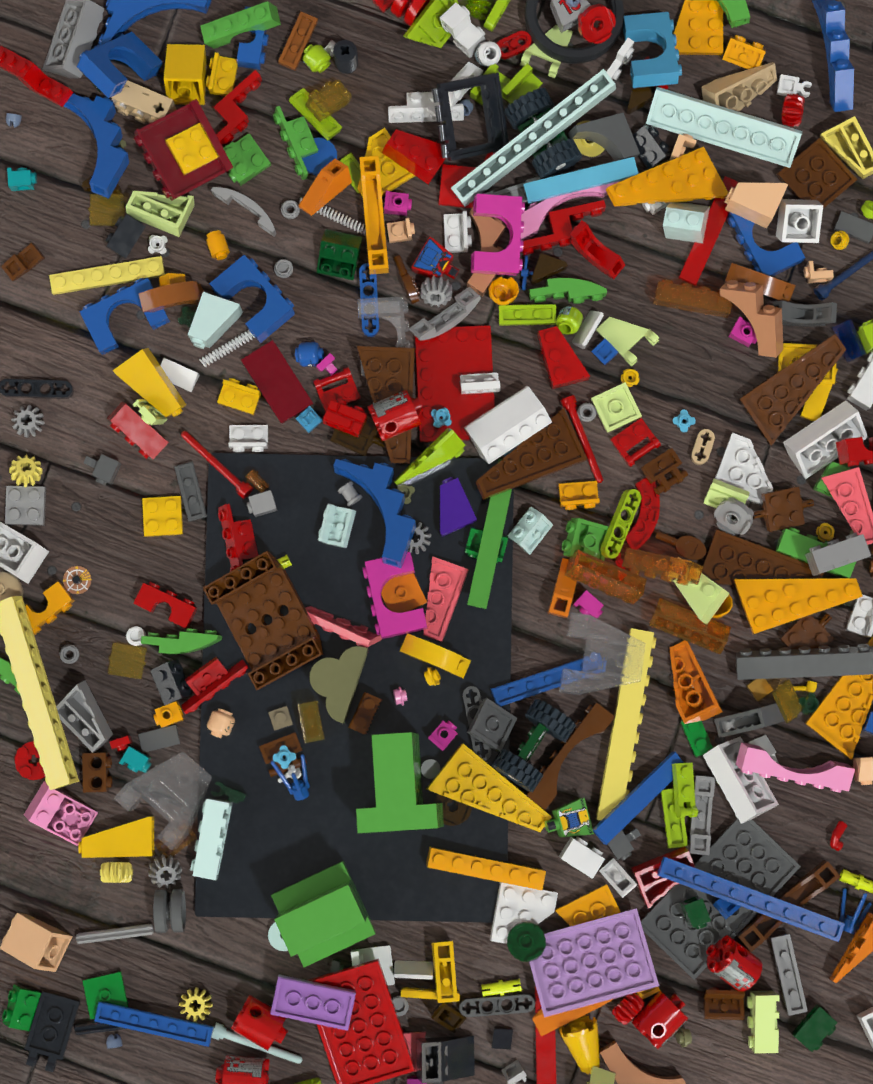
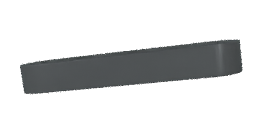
M474 686L467 687L463 692L469 727L473 721L470 717V711L474 708L479 709L482 703L480 692ZM470 689L477 693L474 701L475 703L479 701V706L473 705L468 708L467 703L471 704V700L466 698V694L469 693ZM470 734L473 752L477 754V751H480V746H475V741H481ZM483 744L484 749H488V753L485 754V758H482L481 755L478 756L485 761L491 756V748Z
M526 993L466 998L460 1002L459 1010L465 1017L527 1013L534 1009L535 1000L532 995ZM514 998H518V1002H523L524 998H528L529 1001H532V1004H529L528 1008H525L524 1005H518L519 1009H515L516 1003ZM504 999L512 1001V1007L509 1010H504L501 1007ZM475 1001H479L480 1012L476 1013V1008L470 1009V1013H466V1010L462 1009L467 1002L470 1003V1006H476ZM484 1001H491L493 1004L492 1010L484 1011L482 1003Z

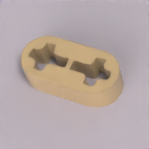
M709 429L700 431L696 437L691 453V460L696 465H703L710 456L715 436ZM706 433L711 440L707 441L705 446H703V438L701 436H704ZM700 449H704L702 455L705 459L702 458L698 461L695 454H698Z

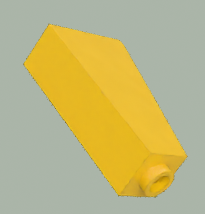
M149 348L140 350L113 370L119 378L165 417H176L183 412L182 408L186 406V403Z
M154 816L83 837L82 842L78 844V851L82 853V858L154 856Z

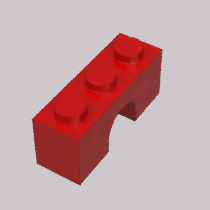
M862 437L836 442L840 465L848 464V467L858 466L860 462H864V465L873 464V437L869 438V450L864 446Z
M149 582L148 585L142 584L133 604L153 613L158 604L166 602L171 606V615L168 620L184 628L189 627L198 609L194 607V602L186 598L181 601L176 598L177 594L169 590L164 593L159 590L160 586Z

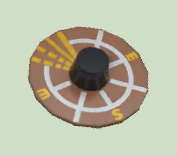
M82 566L69 568L63 576L64 587L72 594H82L91 585V575Z

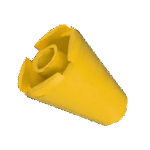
M582 1016L569 1022L565 1027L561 1026L559 1028L560 1035L581 1072L591 1074L593 1066L599 1068V1038L596 1018L593 1017V1020H591L589 1016Z

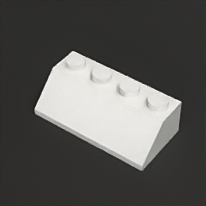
M526 386L464 428L481 458L490 464L551 424L552 421L544 406L529 386Z
M844 401L783 443L789 457L802 476L807 479L838 458L836 442L862 437L864 441L868 436L859 411L850 403Z
M738 737L717 745L705 753L703 757L734 810L736 817L742 824L779 804L764 777L755 772L752 775L745 774L735 765L741 742H743L742 738Z

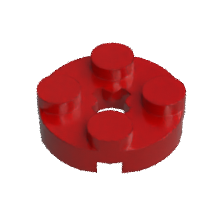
M602 4L589 6L578 16L580 35L588 42L594 44L606 41L611 36L613 27L615 28L616 20L613 12ZM596 20L600 21L598 28L593 26Z
M34 741L25 743L17 750L15 756L17 771L22 777L29 780L45 778L44 769L40 762H37V766L30 763L33 755L40 759Z

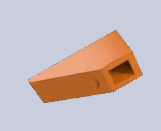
M333 159L321 169L298 205L299 208L312 216L350 185L352 180L348 166L337 159Z
M562 558L548 614L563 618L568 617L580 570V562Z

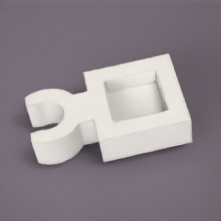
M781 74L777 95L787 96L788 94L799 93L800 96L809 97L810 92H805L803 88H810L812 83L808 81L799 83V77Z

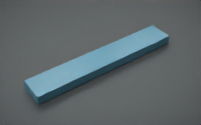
M634 157L525 183L523 187L527 202L532 203L622 181L637 175L638 170Z

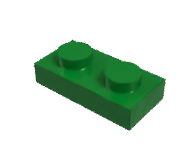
M680 721L695 757L701 756L713 749L702 721L687 724Z

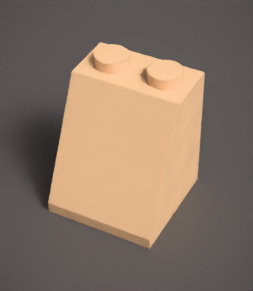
M738 183L735 188L731 187L724 201L727 204L725 210L767 228L776 213L788 184Z
M16 913L7 934L2 940L0 949L33 969L56 972L73 936L30 915Z

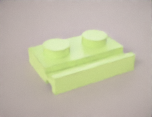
M138 399L133 404L134 407L140 408L141 418L148 425H161L168 420L145 399Z
M713 479L703 504L717 508L722 501L730 497L745 504L750 492Z

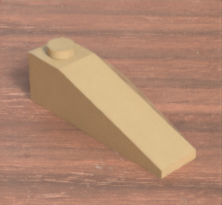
M768 63L725 76L702 86L703 101L740 112L744 107L752 104V99L758 94H763L777 81L775 63Z

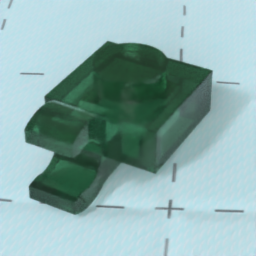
M215 782L216 785L221 787L219 793L211 792L216 797L225 794L229 796V801L239 804L240 801L244 802L247 794L227 787L222 782Z

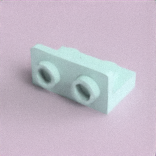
M530 507L508 536L530 555L553 524L542 513Z

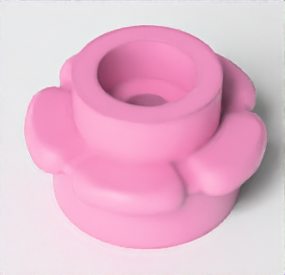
M398 687V689L393 690L395 704H402L403 706L404 701H407L405 689L402 690L401 687Z

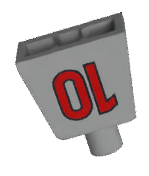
M551 0L550 8L561 33L579 23V14L591 6L587 0H580L576 7H569L565 0Z

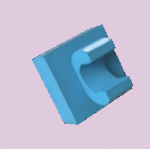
M310 406L296 418L308 433L323 421Z

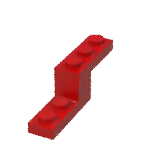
M0 46L1 69L16 76L33 92L61 107L65 105L74 93L70 88L46 76L33 62Z
M256 70L213 107L215 113L226 124L216 134L222 146L229 144L238 131L242 132L248 126V116L238 107L237 103L243 102L251 90L255 91L261 85V75Z
M601 200L549 212L548 220L552 235L523 241V251L520 253L528 255L537 249L546 251L552 249V246L555 245L560 247L570 245V240L572 239L570 236L572 232L570 219L579 221L584 219V216L591 215V217H597L602 215L606 208L605 201Z

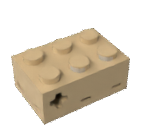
M128 80L121 93L111 97L120 114L124 116L132 115L135 117V120L144 124L145 122L152 123L177 110L173 99Z

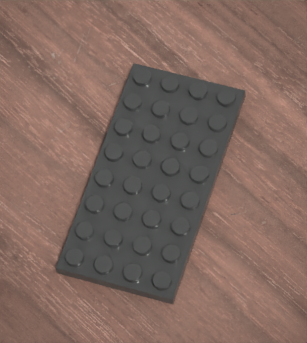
M738 818L710 846L709 856L702 855L694 863L696 869L772 897L801 867L752 819L741 824ZM678 884L673 886L641 919L643 931L695 980L707 967L708 955L706 951L708 947L715 945L726 935L733 939L758 912L741 906L725 920L713 906L720 898ZM697 895L703 898L711 919L710 922H707L708 926L698 930L687 924L679 903Z

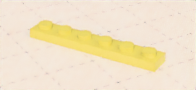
M159 256L49 275L52 294L56 295L133 282L140 278H157L165 275L163 258Z

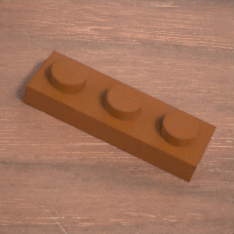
M300 12L278 60V64L296 71L318 23V18Z

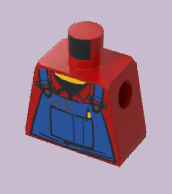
M429 237L412 265V272L431 279L433 275L436 278L441 276L443 278L444 275L455 279L459 269L451 265L454 256L432 237Z

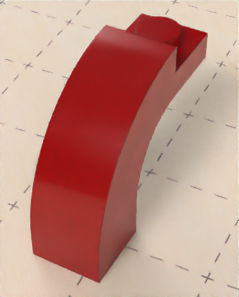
M581 220L573 228L570 234L572 238L570 242L575 249L598 270L615 279L625 267L621 256L604 246L594 236L586 222Z

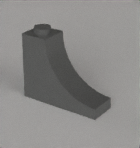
M624 113L575 125L568 132L570 139H586L599 144L612 156L614 161L631 157L635 159L640 154Z
M785 700L714 720L719 738L790 720L791 715Z

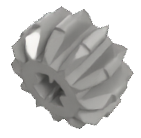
M433 275L432 279L427 277L425 282L421 284L420 296L424 299V303H430L431 307L433 305L438 307L441 304L446 305L452 298V285L449 284L448 279L443 280L442 276L436 278Z
M28 405L27 409L20 406V413L14 411L17 418L11 419V421L16 423L12 427L13 429H18L17 434L19 435L24 433V437L28 438L31 433L35 437V430L37 429L41 432L42 429L39 425L45 424L44 421L40 420L44 415L38 413L39 409L37 407L32 410L31 405ZM30 418L32 422H28V425L24 423L25 420Z
M421 522L418 523L414 532L417 536H420V540L418 539L417 543L411 540L408 549L410 553L415 548V553L419 554V547L422 551H426L423 544L430 545V541L425 539L430 538L431 534H424L427 532L428 527H424L421 530Z
M162 854V859L159 860L155 857V863H150L149 867L151 870H149L148 874L153 884L157 883L159 888L164 884L168 889L170 883L176 885V880H180L182 868L177 859L173 860V856L170 855L166 859L165 855Z

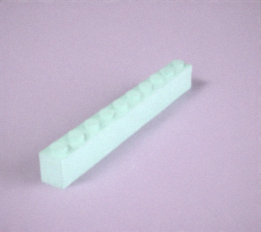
M604 69L451 187L464 207L474 200L476 194L485 192L615 91L616 85Z

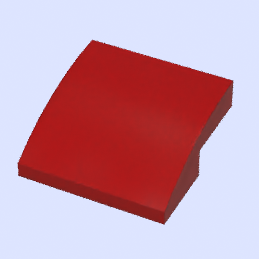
M443 164L439 205L473 208L474 200L464 207L451 187L476 169L475 167Z

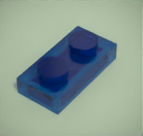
M852 319L833 327L835 334L846 348L844 355L847 362H851L866 354Z

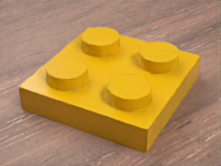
M200 123L165 141L183 175L218 158Z
M181 496L142 498L144 537L183 535Z

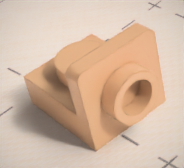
M679 134L670 160L684 155L686 147L694 149L696 140L688 134Z
M405 218V221L387 223L389 243L412 240V234H415L414 223H410L409 218Z
M808 261L804 267V278H807V283L830 282L834 278L833 270L818 268L814 271L813 261Z

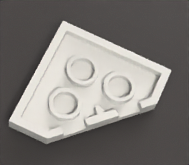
M732 433L715 479L749 491L747 500L762 505L761 494L773 491V486L767 478L765 469L753 448L751 440Z
M500 882L490 941L507 944L508 934L515 925L522 922L537 925L555 912L558 893Z

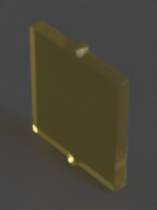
M90 194V208H88L90 212V226H115L119 217L124 216V195L111 194L108 199L98 194Z
M113 643L112 653L109 657L108 674L142 679L143 668L146 665L145 656L147 648Z
M790 679L778 685V688L772 694L785 722L789 723L798 717L797 715L803 710V707Z

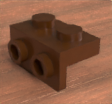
M709 988L706 990L703 996L704 1019L744 1020L745 991H737L735 988L728 990Z

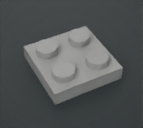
M6 486L5 524L45 526L46 487L27 486L25 488L24 486Z

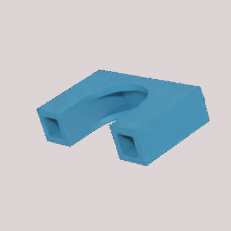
M669 12L624 16L623 33L625 41L627 38L634 42L650 41L658 44L664 50V53L657 58L631 61L630 74L633 88L678 84L679 76H682V66L677 62L679 61V50L675 49L677 43L676 34H672L674 22L673 19H670Z

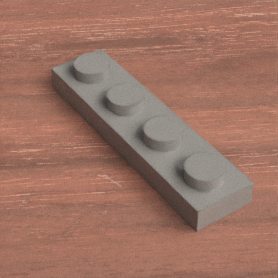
M790 934L770 937L787 1015L808 1012Z

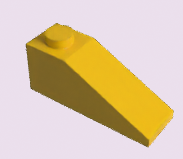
M453 941L432 943L438 1003L457 1002Z

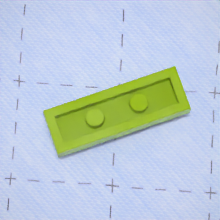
M304 88L290 97L289 102L327 141L341 131L342 126Z
M556 304L499 305V326L556 325Z
M674 788L664 789L660 793L668 848L688 846L685 819L677 818L675 814Z

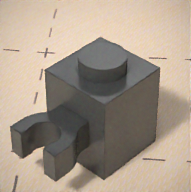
M102 454L98 461L86 456L83 462L85 465L94 468L92 476L96 478L95 481L104 486L107 483L113 484L122 465L120 462Z
M637 828L631 830L626 835L621 830L607 845L617 860L620 858L625 860L632 855L631 851L634 850L630 842L641 836Z

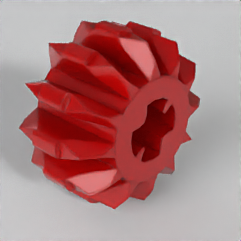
M788 94L785 97L781 119L783 125L794 127L801 124L805 103L803 96Z
M632 993L626 995L615 1006L612 1014L618 1022L626 1025L642 1010L645 1003L638 994Z

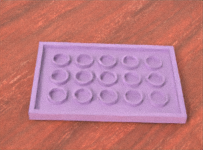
M637 908L544 934L546 948L543 954L537 960L529 962L544 1018L659 986Z

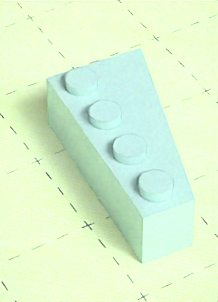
M207 798L204 801L202 808L203 819L200 820L198 828L200 836L199 840H196L194 849L197 852L196 859L192 860L190 871H193V876L211 880L218 879L233 802L215 798Z

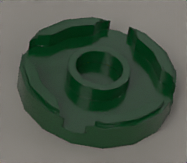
M522 922L510 930L507 937V946L510 954L515 959L521 962H532L543 954L546 948V938L538 925Z

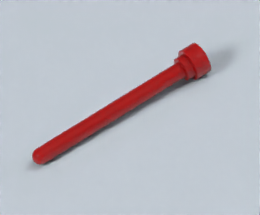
M575 395L560 400L566 411H569L597 483H601L603 481L602 474L575 408L577 407Z
M187 431L181 433V437L236 487L237 494L242 499H245L252 492L253 487L249 483L241 482Z

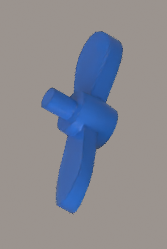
M528 255L524 256V269L521 271V276H523L522 290H526L527 277L533 275V271L527 269Z

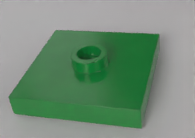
M122 971L82 980L90 1019L95 1018L99 1001L129 1007Z

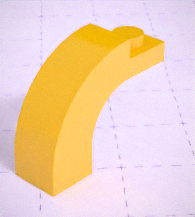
M410 634L406 635L400 649L402 653L434 665L463 679L471 660Z

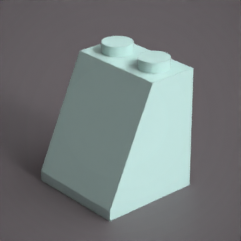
M671 202L666 207L663 222L665 238L703 243L710 206Z
M203 292L188 332L191 342L194 343L193 345L204 349V347L210 348L242 315L243 311L240 304Z

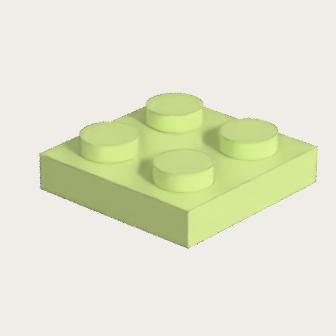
M626 382L591 398L607 433L642 417Z

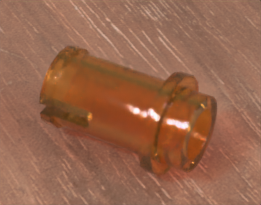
M254 469L245 476L247 482H250L259 493H263L270 486L259 476L258 471Z

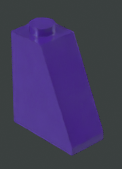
M453 477L442 481L443 484L440 485L441 537L477 521L458 478L453 479Z

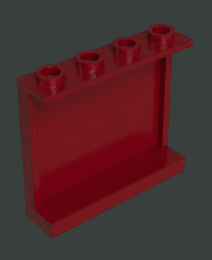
M197 99L134 132L135 136L133 137L138 147L142 146L145 152L143 153L144 159L148 164L151 163L154 168L152 173L155 179L161 181L163 188H161L162 192L171 201L234 168ZM200 123L218 158L183 175L165 141Z

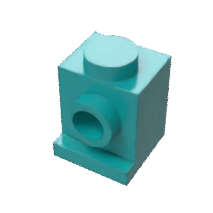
M7 168L8 187L11 191L34 190V184L37 183L36 172H31L27 168L16 169L17 171Z
M132 746L128 747L119 762L121 765L127 763V768L136 773L138 770L146 773L152 764L149 762L151 757Z

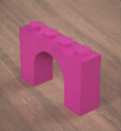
M476 194L474 196L473 216L495 217L502 220L509 229L510 240L507 247L500 252L474 251L471 254V273L516 276L519 274V271H522L523 261L520 259V252L523 251L521 233L524 231V221H521V215L525 211V202H522L521 196Z
M407 552L402 569L384 564L382 558L366 561V567L362 569L364 578L369 579L370 586L366 587L369 598L373 597L374 605H371L373 616H377L378 623L375 624L377 635H381V638L385 639L428 629L423 608L396 613L387 609L383 605L381 598L382 589L390 579L415 573L411 553Z

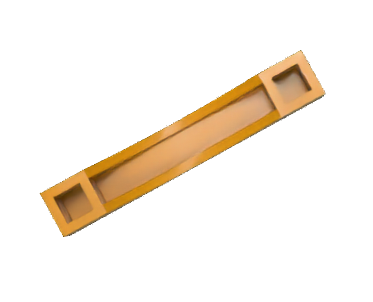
M379 156L359 157L370 275L389 273Z
M430 846L426 861V867L537 890H543L546 874L545 870L485 859Z

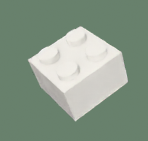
M781 199L776 237L781 242L819 243L823 205L817 200Z

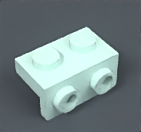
M327 504L323 514L322 527L319 529L318 540L325 544L347 548L356 511Z

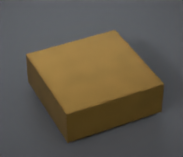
M754 679L746 685L756 701L761 700L773 691L766 679Z

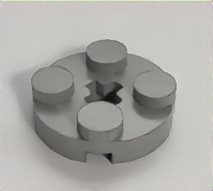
M733 497L722 501L714 512V518L716 516V524L719 529L731 535L745 534L753 523V510ZM731 515L736 516L737 519H731Z

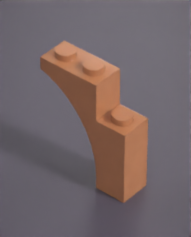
M472 208L469 216L479 234L481 252L503 251V248L499 246L496 248L494 246L505 231L504 223L495 217L493 219L491 217L473 216ZM473 273L467 282V287H471L477 294L483 297L498 274Z
M727 281L720 288V296L734 303L750 321L757 338L758 355L777 358L783 350L782 308H777L773 305L764 306L763 285L754 282Z
M615 1040L599 1049L609 1070L616 1073L615 1080L617 1084H686L681 1075L658 1076L638 1068L623 1054Z

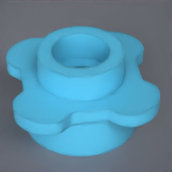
M447 408L439 409L438 411L436 409L432 410L431 416L434 419L433 425L436 428L443 425H451L452 421Z
M685 409L680 411L679 416L673 418V424L677 425L681 432H687L688 427L696 422L695 418L691 417Z
M285 745L281 746L280 751L273 755V761L281 764L283 769H287L290 762L296 759V754L291 753Z

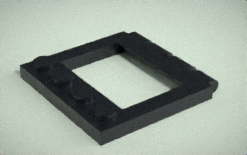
M499 72L439 83L437 88L432 89L434 103L439 102L440 104L435 106L437 122L442 121L443 124L438 125L440 141H445V144L440 145L442 158L454 161L496 152L509 143ZM480 86L488 143L456 149L448 92Z

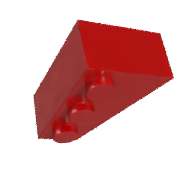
M686 847L679 848L631 868L644 904L648 909L661 896L666 895L667 891L673 886L679 884L657 875L663 856L695 868L690 852Z

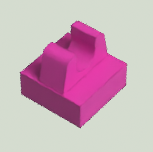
M331 353L315 367L320 373L325 369L330 375H333L338 370L331 363L335 359Z

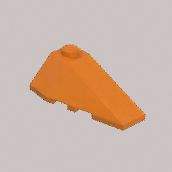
M687 639L670 647L675 702L684 724L704 721L723 712Z
M868 912L859 930L855 933L832 973L831 981L835 983L840 981L873 952V913Z
M613 999L545 1018L541 1008L532 1017V1020L540 1035L543 1036L598 1009Z

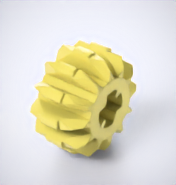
M27 454L23 459L18 455L17 461L13 460L11 462L12 467L9 468V473L12 474V481L16 480L17 485L24 483L25 488L28 483L34 486L35 481H40V475L43 473V469L40 468V461H36L34 456L29 459Z
M107 862L101 864V881L104 883H128L132 881V864L129 862Z
M198 987L195 988L194 993L191 989H188V996L185 994L181 996L186 1002H180L179 1006L185 1007L181 1010V1014L189 1013L186 1016L187 1020L190 1019L191 1015L194 1022H197L198 1015L201 1020H204V1013L206 1015L211 1013L207 1008L212 1007L213 1003L207 1001L212 997L211 995L204 997L205 989L201 994H199ZM195 1000H197L198 1004H201L197 1009H195L194 1005H191Z

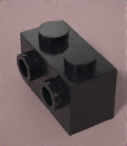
M127 214L124 217H119L115 224L118 227L115 233L110 232L105 240L108 243L106 248L124 259L127 258L146 227Z

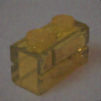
M336 80L333 83L329 81L321 90H313L308 95L309 99L306 107L314 114L318 121H322L348 105L352 96L344 88L340 80Z
M318 701L297 705L305 743L324 740L325 736Z

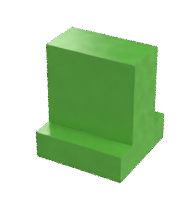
M409 732L372 735L376 807L356 809L358 833L444 827L443 803L423 804L419 734Z
M344 860L271 895L279 912L274 919L290 956L298 954L303 967L309 966L376 934Z

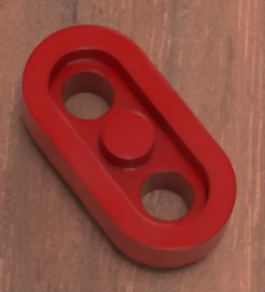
M518 31L499 40L497 45L501 49V59H509L531 46L530 34L526 31ZM523 40L525 44L520 45L518 42ZM502 48H507L508 52H502Z

